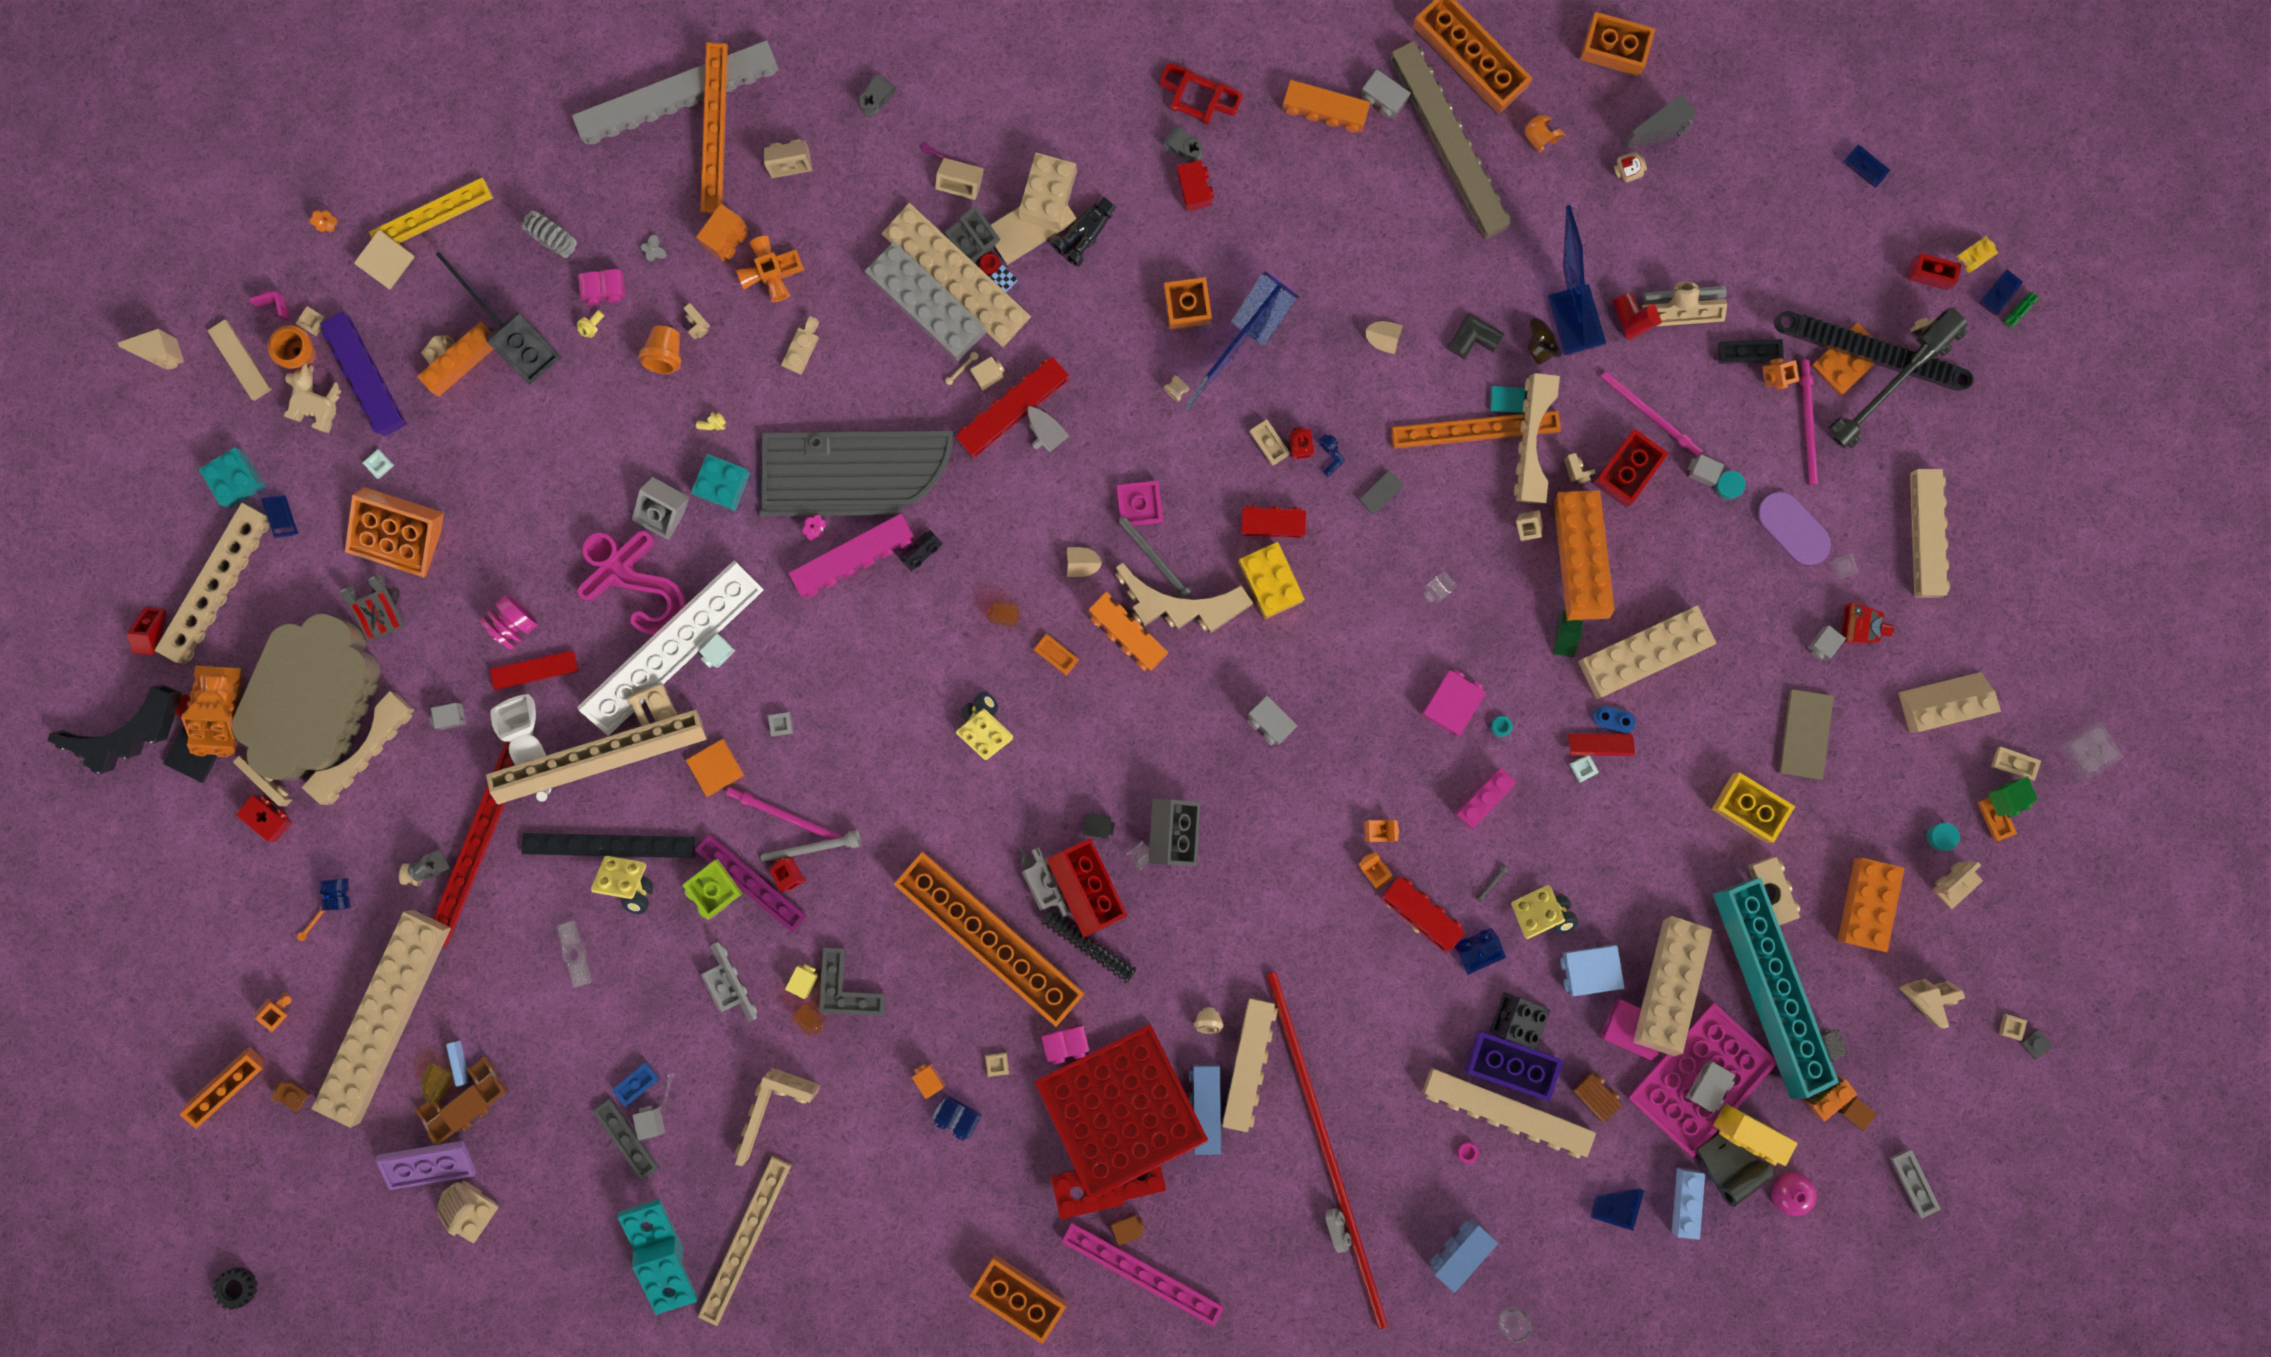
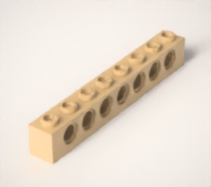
M241 503L156 647V652L176 663L185 665L193 658L195 654L194 649L205 638L204 632L215 621L217 610L224 605L227 600V593L238 581L237 576L248 565V558L251 552L258 548L261 535L269 529L271 517L247 504ZM250 525L251 530L248 534H246L245 529L247 526ZM239 543L240 549L235 553L234 548ZM229 562V568L224 571L225 563ZM218 580V587L214 590L213 583ZM204 599H207V605L203 608L202 602ZM196 617V624L192 627L191 621ZM182 636H185V643L181 645L180 640Z

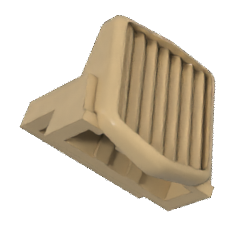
M1922 979L1900 986V990L1926 1016L1931 1024L1943 1029L1949 1028L1943 1005H1954L1959 1002L1958 1000L1965 999L1963 990L1949 981L1934 985L1928 980Z
M463 1180L461 1184L459 1182L454 1183L442 1192L437 1213L439 1215L438 1218H440L449 1234L452 1236L458 1234L474 1244L499 1208V1204L481 1194V1190Z

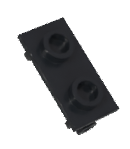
M931 530L928 533L924 532L915 541L919 545L917 549L911 544L901 553L902 556L899 559L911 572L920 567L923 561L931 554L937 552L939 547L943 545Z

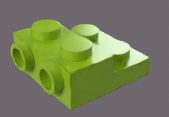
M718 859L714 860L682 885L686 896L697 905L698 913L707 920L716 916L743 894Z

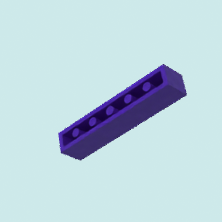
M342 311L320 323L323 328L321 333L325 340L331 343L333 347L331 352L336 360H340L343 366L341 371L347 379H350L352 383L350 388L356 397L359 396L362 402L360 407L366 415H369L371 419L369 423L373 431L387 436L406 426L407 423L350 316Z

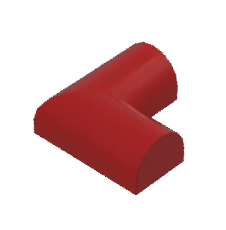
M1633 292L1612 300L1628 340L1634 339L1662 323L1655 303L1639 310Z

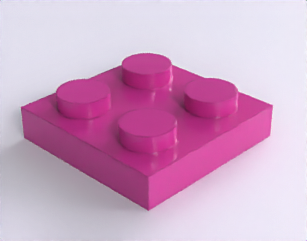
M1158 481L1116 485L1120 518L1122 516L1126 517L1134 527L1163 523Z

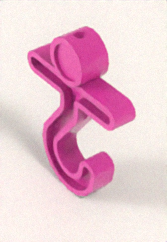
M640 531L620 548L618 542L611 536L604 533L592 534L583 544V556L587 562L599 569L579 586V597L589 602L594 601L610 586L664 596L667 601V610L662 616L652 618L639 611L633 613L630 619L631 624L639 631L654 636L687 605L686 596L677 584L667 578L636 573L633 565L654 546V537L648 532Z

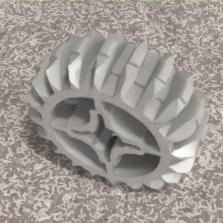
M530 211L521 223V227L525 232L557 255L568 258L575 250L576 240L565 230L538 212Z

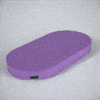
M1776 492L1761 501L1758 508L1760 525L1796 563L1815 565L1822 562L1828 556L1831 548L1828 533L1792 495Z

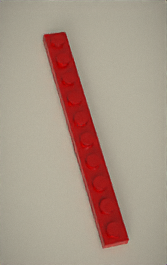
M509 741L505 742L493 772L515 766L509 753ZM489 786L486 788L433 918L451 927L443 944L444 946H448L506 804V802L496 803L490 794Z

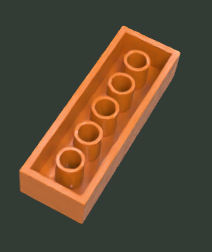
M1434 0L1415 17L1412 27L1498 115L1529 87L1533 78L1456 0Z
M1600 490L1558 492L1554 500V512L1567 620L1610 619L1615 608Z

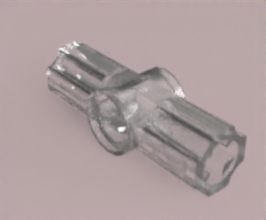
M576 921L557 925L556 929L563 950L562 958L567 964L573 988L592 983L586 960V949L582 946ZM573 948L578 951V958L576 960L570 956Z

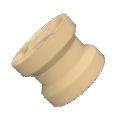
M1176 375L1172 377L1170 384H1166L1163 387L1164 391L1177 402L1181 400L1183 393H1187L1190 390L1187 384Z
M403 863L399 873L400 884L407 885L412 883L414 886H420L422 880H413L408 873V866L410 864Z

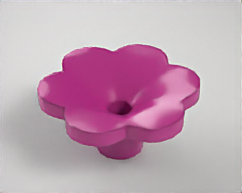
M815 514L813 517H807L802 527V533L809 540H814L816 537L820 538L823 535L826 522L818 514Z

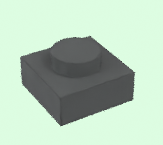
M2039 1029L2033 1030L2020 1042L2032 1058L2036 1060L2053 1047Z

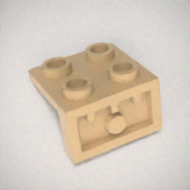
M1969 861L1957 862L1951 867L1950 870L1952 872L1950 874L1942 876L1935 882L1936 886L1932 891L1949 909H1953L1983 881L1975 873L1981 864Z

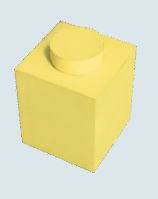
M799 965L796 967L785 990L806 999L819 974L815 973L816 969L810 965Z

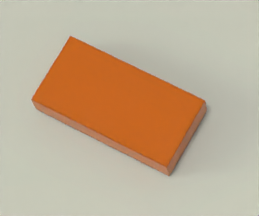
M1047 633L1033 649L1065 676L1069 674L1079 661L1075 655Z

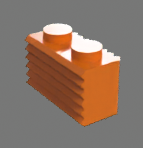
M1838 1075L1836 1076L1839 1083L1803 1100L1813 1115L1824 1122L1857 1095L1849 1082Z

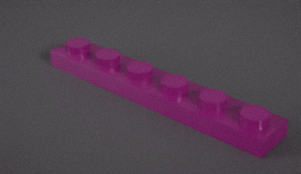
M708 834L695 849L709 863L718 859L736 885L792 933L795 932L807 917L805 913L711 834Z

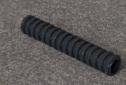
M1054 909L1047 912L1041 921L1042 925H1047V929H1053L1052 932H1057L1059 937H1064V941H1070L1069 944H1074V948H1080L1081 953L1084 951L1086 956H1091V960H1097L1096 963H1101L1103 968L1107 967L1108 972L1112 971L1114 976H1119L1118 979H1124V983L1130 981L1136 972L1135 966L1132 968L1130 966L1131 963H1125V959L1121 960L1119 955L1115 956L1113 951H1108V947L1104 948L1102 943H1097L1098 940L1094 941L1091 935L1083 937L1080 929H1077L1075 924L1071 925V921L1064 920V916L1061 918L1058 912L1054 913Z

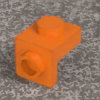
M1397 820L1364 821L1365 842L1398 841L1399 827Z
M1376 852L1366 855L1359 863L1361 871L1376 890L1394 878Z

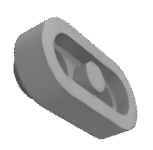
M1336 1208L1327 1210L1325 1214L1326 1223L1334 1248L1338 1253L1346 1252L1349 1250V1246H1351V1238L1346 1233L1344 1227V1216Z

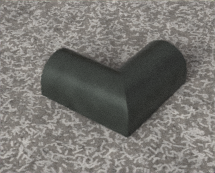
M1468 313L1447 350L1464 360L1475 342L1494 352L1505 333Z

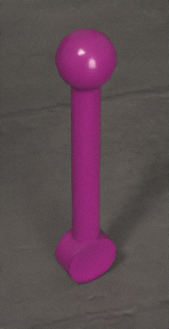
M928 144L922 146L924 153H932L941 158L962 162L960 159L955 160L931 149Z

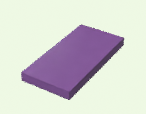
M463 1141L380 1154L376 1156L375 1160L389 1190L472 1177L476 1174L475 1166Z

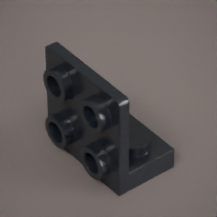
M1504 992L1489 1032L1536 1050L1550 1009Z

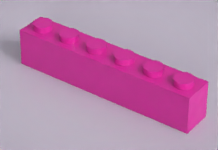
M899 514L789 572V575L800 596L811 598L819 593V589L823 587L830 588L838 583L836 580L843 576L845 579L853 576L858 568L863 566L865 569L875 563V559L889 557L894 553V549L908 547L912 544L911 540L915 539L903 515Z

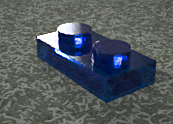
M1859 144L1843 161L1844 164L1874 188L1891 171Z
M2006 269L1983 296L1979 304L1996 316L2022 285L2023 281Z

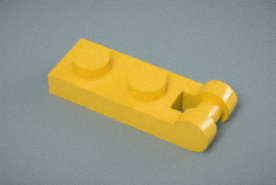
M1985 236L1956 256L1959 262L1962 261L1967 267L1965 270L1969 274L1995 256L1998 251L1995 244Z

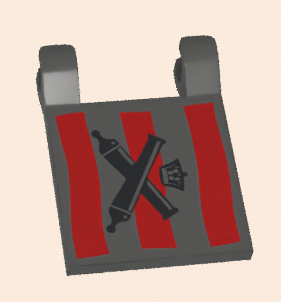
M381 574L369 579L370 585L376 591L375 593L357 600L355 589L352 586L340 591L341 597L348 603L367 642L405 627L386 589L385 581Z

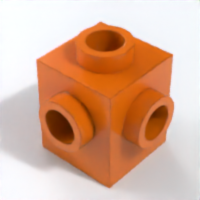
M1783 358L1770 360L1771 364L1762 366L1766 387L1775 386V390L1788 388V384L1799 381L1796 360L1784 361Z

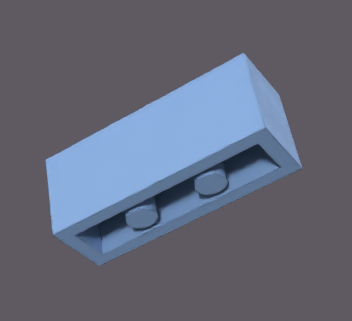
M1677 1168L1672 1233L1679 1238L1700 1240L1705 1173L1700 1170Z

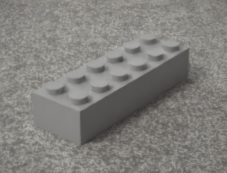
M895 241L865 270L867 277L957 362L987 333L985 326Z

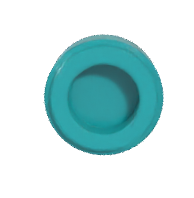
M1501 715L1492 720L1490 728L1494 735L1504 737L1511 733L1513 724L1507 716Z

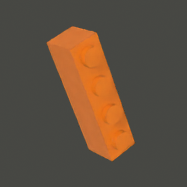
M1290 80L1282 110L1291 116H1306L1307 120L1313 122L1320 120L1326 122L1328 126L1345 127L1349 132L1357 133L1363 130L1371 102Z
M480 321L417 377L431 393L437 397L441 396L493 350L485 340L493 331Z
M249 1046L183 1105L179 1115L197 1129L263 1069L265 1059Z

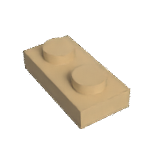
M1267 419L1249 431L1272 467L1291 454Z
M1997 747L1991 767L2021 778L2028 776L2030 781H2035L2041 760L2003 747Z

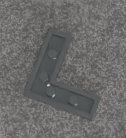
M824 947L819 1013L884 1016L886 994L843 992L846 948Z

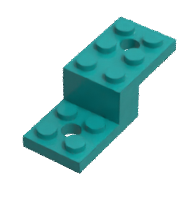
M657 1199L619 1211L618 1220L633 1248L632 1268L655 1315L697 1302V1294L682 1265L683 1246L661 1200ZM643 1222H648L652 1225L649 1227H645L641 1224ZM668 1287L674 1289L671 1292L664 1291V1289Z

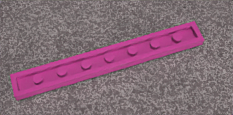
M1071 1222L1061 1241L1063 1244L1213 1327L1224 1309V1305L1074 1222Z

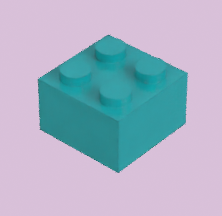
M236 447L198 469L219 505L229 509L266 487L246 452Z
M707 454L691 494L735 512L750 472L743 467Z

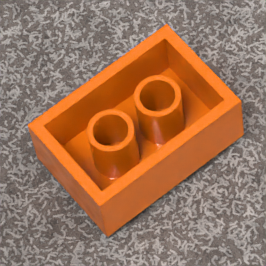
M1595 12L1590 20L1579 60L1640 76L1646 66L1656 28Z

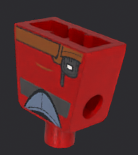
M1855 602L1845 604L1841 635L1846 639L1842 644H1876L1881 641L1882 636L1891 637L1893 635L1894 625L1884 623L1883 612Z

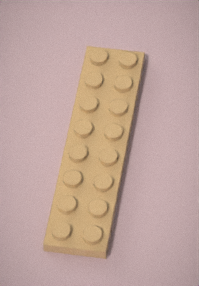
M910 203L882 232L886 239L891 243L895 241L983 324L986 332L1002 347L1031 318L1020 305Z

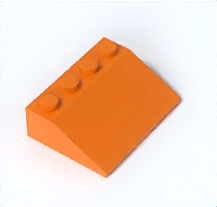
M364 487L352 495L345 552L425 578L441 534L444 512Z

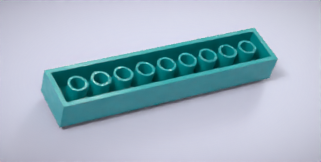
M1762 879L1746 880L1714 893L1713 897L1790 1099L1808 1098L1839 1083Z

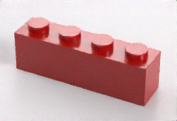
M1400 876L1395 878L1379 898L1444 953L1450 952L1465 934V931L1462 929L1463 926L1457 920H1451L1445 915L1446 911L1439 905L1434 906L1428 901L1430 898L1424 892L1415 890L1412 887L1413 883L1406 877L1401 878Z

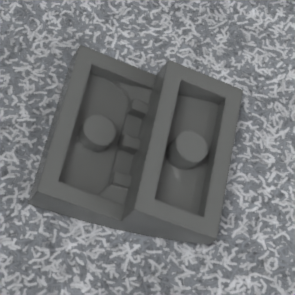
M977 206L961 216L959 222L945 231L950 241L974 263L979 261L982 256L987 254L1001 240Z

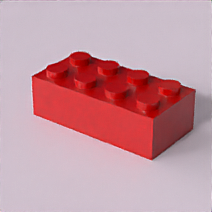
M1091 838L1047 859L1083 937L1128 916Z

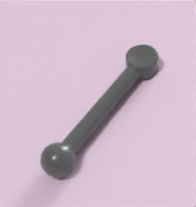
M1501 866L1500 872L1486 889L1477 896L1479 902L1484 900L1485 895L1500 877L1508 872L1507 866Z

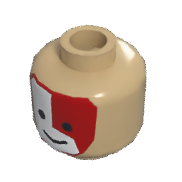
M1631 152L1618 157L1617 165L1614 166L1616 177H1621L1626 183L1642 178L1644 171L1647 170L1643 155H1639L1637 152Z

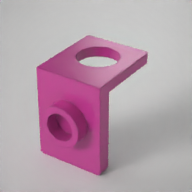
M264 291L259 296L249 298L250 303L257 307L276 303L278 315L286 321L290 320L285 297L279 292Z

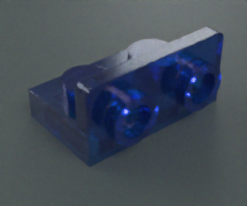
M1492 928L1484 929L1474 936L1464 938L1454 946L1467 975L1506 958L1499 936Z

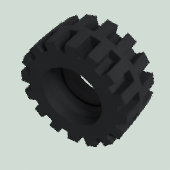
M243 1267L232 1268L220 1274L214 1282L216 1286L212 1288V1292H216L213 1295L214 1299H218L216 1303L218 1305L223 1304L222 1308H229V1310L238 1309L248 1304L255 1297L254 1294L257 1293L255 1287L258 1283L254 1282L255 1275L251 1276V1271H245ZM233 1279L239 1281L242 1285L243 1291L239 1297H233L228 1291V1283Z

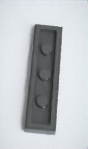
M611 1097L592 1110L641 1181L660 1168L642 1140L638 1141L637 1133Z

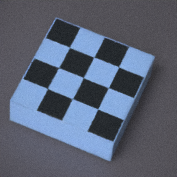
M1003 265L990 277L1005 292L1018 281Z

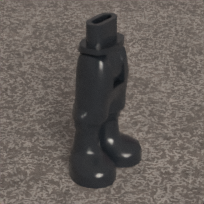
M1103 197L1099 203L1095 202L1094 206L1086 210L1076 222L1071 224L1068 233L1064 237H1052L1049 241L1050 245L1061 256L1065 255L1066 260L1072 265L1080 267L1084 261L1082 257L1084 251L1095 243L1096 238L1105 227L1107 221L1112 217L1111 213L1116 208L1115 205ZM1080 237L1076 246L1068 251L1072 243Z

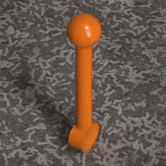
M322 904L320 911L306 929L298 933L297 939L299 941H304L307 938L306 934L321 915L329 910L327 904Z

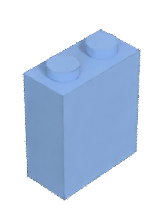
M1617 945L1562 952L1563 957L1560 958V965L1562 971L1565 970L1566 973L1564 988L1566 992H1569V995L1579 996L1624 989Z

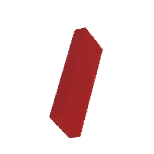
M1569 733L1568 735L1570 756L1635 755L1633 734Z

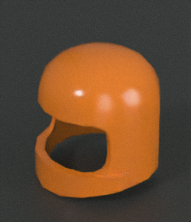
M1544 114L1531 119L1525 127V136L1538 153L1546 149L1544 145L1548 141L1552 145L1565 136V133L1560 128L1554 132L1547 129V125L1552 119Z

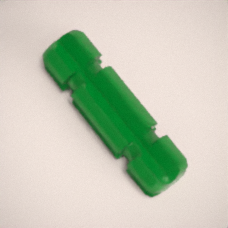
M2029 292L2012 310L2010 315L2005 318L2004 324L2009 328H2013L2029 311L2032 305L2037 302L2038 296L2034 292Z

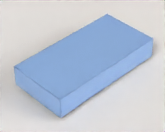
M461 1041L447 1044L446 1047L455 1086L470 1083Z

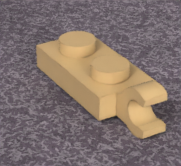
M809 316L805 330L798 328L781 364L782 367L802 375L819 339L818 336L814 335L819 325L818 319Z

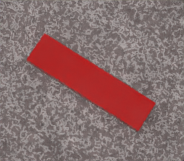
M575 651L490 669L494 690L579 672Z

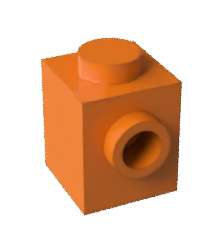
M924 1063L914 1070L916 1074L912 1079L925 1099L946 1086L933 1064L926 1066Z

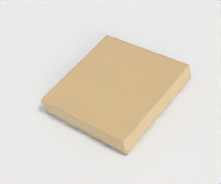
M378 230L354 264L391 290L416 256L383 231Z

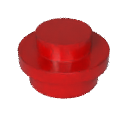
M992 253L985 254L979 261L980 269L985 274H994L1000 268L999 258Z

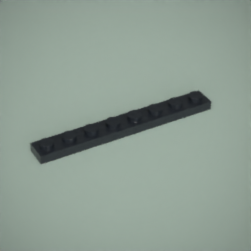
M522 833V854L694 858L695 837Z

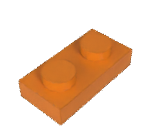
M1990 797L1977 802L1994 842L2017 834L2011 818H2007V815L1997 816Z

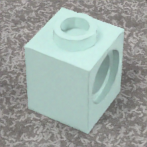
M716 634L699 652L703 655L701 660L708 667L713 665L719 668L736 650L721 635Z

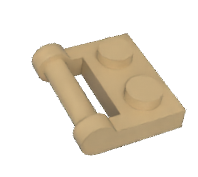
M662 682L626 697L628 704L632 705L641 726L650 724L639 700L644 698L655 722L677 716V712Z

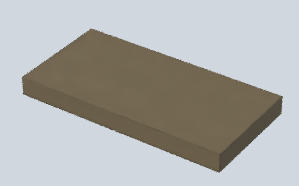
M1790 690L1779 774L1823 780L1834 696Z

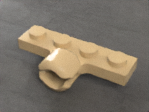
M1690 281L1679 282L1674 287L1671 302L1655 304L1662 323L1658 326L1723 322L1726 316L1727 301L1726 299L1699 301L1700 290L1697 284ZM1642 305L1641 310L1649 305Z

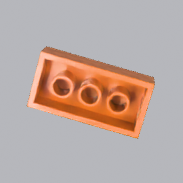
M1854 858L1837 939L1838 942L1888 952L1905 868L1865 858Z
M996 1254L988 1263L969 1295L1041 1344L1045 1342L1067 1307L1065 1299Z

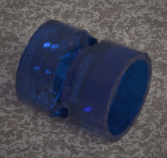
M349 878L319 881L320 893L324 895L320 899L321 911L351 908L350 896L346 895V892L350 890Z

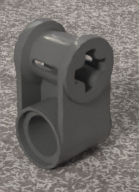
M877 74L859 97L862 113L869 117L875 116L893 96L896 86Z
M1174 126L1162 143L1168 151L1177 154L1190 163L1201 160L1203 156L1201 141L1188 134L1182 128Z
M437 850L424 855L420 861L410 864L408 866V873L413 880L421 881L440 876L443 871L447 872L451 868L442 851Z

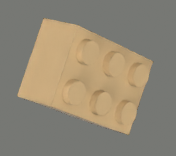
M1035 153L1019 209L1020 220L1056 230L1061 229L1077 174L1076 163Z

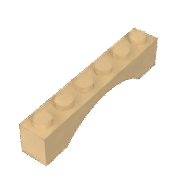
M1534 373L1526 380L1525 390L1528 391L1527 399L1523 403L1525 420L1521 423L1523 440L1519 443L1518 448L1521 458L1516 467V475H1519L1518 484L1516 483L1514 487V496H1516V501L1546 503L1548 480L1544 476L1538 462L1536 437L1544 413L1558 397L1560 376Z
M389 691L376 705L370 733L360 749L340 765L327 770L316 771L302 788L320 805L333 804L339 798V792L353 783V777L358 772H362L367 768L370 758L377 756L383 750L382 745L387 740H391L396 736L400 725L406 724L412 718L411 713L415 709L397 693Z

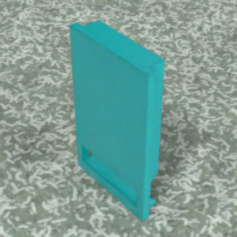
M1492 386L1490 410L1525 413L1523 412L1525 388Z

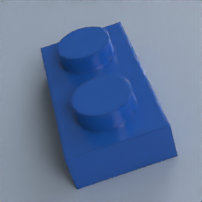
M645 1062L616 1086L612 1092L624 1107H627L656 1083L660 1077L648 1062Z

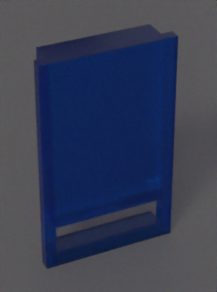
M286 495L261 498L274 539L298 534ZM289 527L294 528V531L282 533H275L274 530Z

